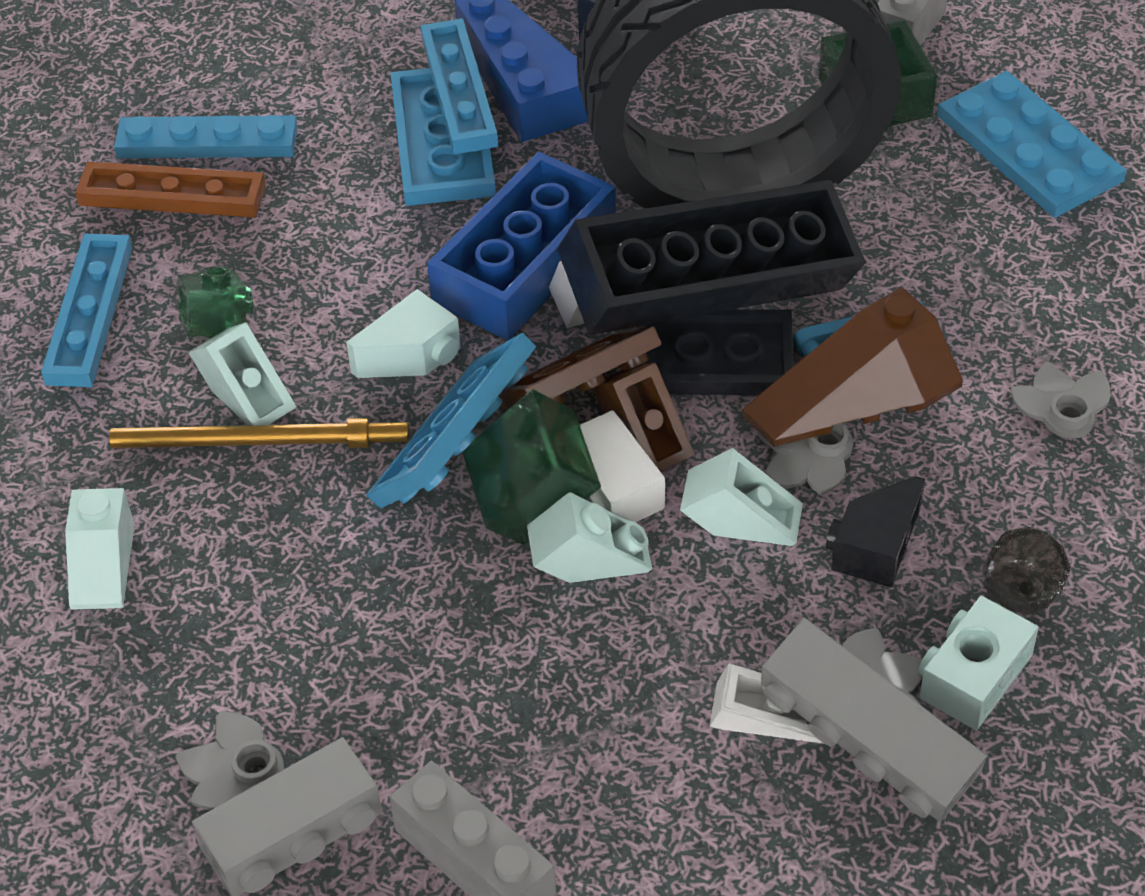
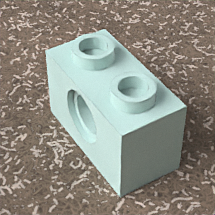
M981 595L968 612L960 610L956 614L947 630L946 638L948 639L941 648L932 646L925 654L918 669V675L923 677L919 698L977 731L1032 657L1039 626ZM968 659L977 660L979 662L970 661Z

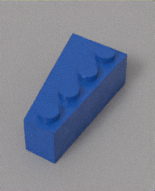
M454 0L456 19L463 18L479 73L521 142L588 122L582 93H580L578 86L577 57L510 0Z

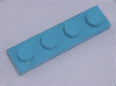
M463 18L420 25L422 43L453 154L498 147L496 127Z
M296 115L120 117L114 149L117 159L294 157L298 125Z
M84 233L41 370L45 385L93 387L133 250L130 235Z

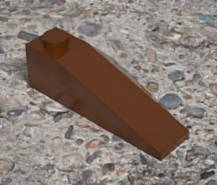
M900 287L858 312L745 406L742 410V416L775 447L831 433L834 425L861 419L863 424L879 421L880 414L905 408L907 413L925 409L962 387L963 379L936 317L907 290Z

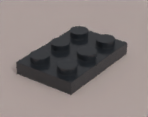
M734 309L646 325V327L654 326L662 345L646 352L649 360L645 363H656L669 395H760L794 367L792 310Z

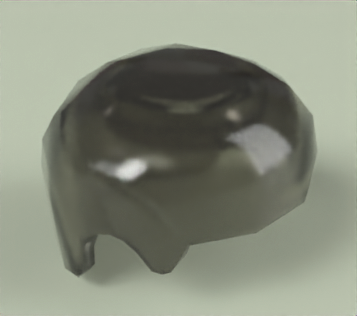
M1029 526L1012 529L1003 533L989 552L983 566V584L988 594L1002 607L1028 615L1047 609L1057 599L1070 575L1071 566L1064 546L1048 532Z

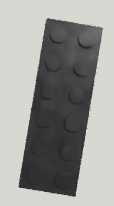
M832 180L576 219L557 248L589 335L842 290L866 263Z

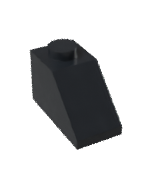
M914 476L850 500L843 519L834 518L827 535L825 548L833 551L831 570L893 587L921 510L925 479Z

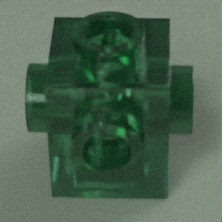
M210 266L202 269L201 273L177 275L179 320L189 337L204 336L211 339L229 327L245 323L246 314H252L253 297L249 285L245 286L235 270L222 266Z

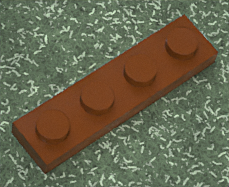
M87 161L75 194L79 206L256 218L266 184L264 173Z

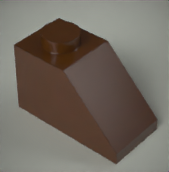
M644 363L629 370H620L606 377L607 380L604 383L592 388L603 414L612 410L616 413L660 472L695 455L656 363Z

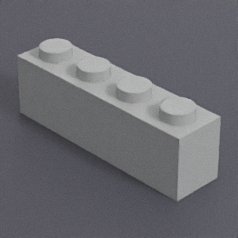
M805 617L762 666L761 685L765 688L763 692L771 703L787 713L793 709L810 722L808 728L815 737L830 747H835L838 744L855 757L853 759L854 765L865 776L875 782H880L882 779L900 792L899 799L910 811L922 818L931 815L941 822L982 772L987 758L985 753Z

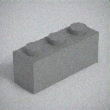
M341 737L191 822L202 853L230 896H239L244 892L254 893L262 890L271 883L277 873L296 862L303 864L314 860L324 851L326 845L343 835H354L364 831L373 823L376 816L382 814L377 784L345 739Z
M432 760L389 796L395 831L467 895L556 896L554 865Z

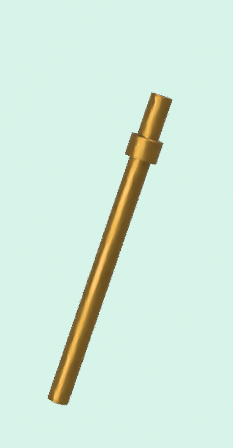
M348 418L347 423L111 428L109 441L111 448L348 443L349 448H370V443L408 442L410 440L409 422L370 423L369 418Z

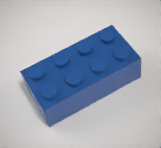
M538 151L427 262L431 299L449 312L509 341L552 296L549 286L561 261L557 248L576 219L616 213V186Z

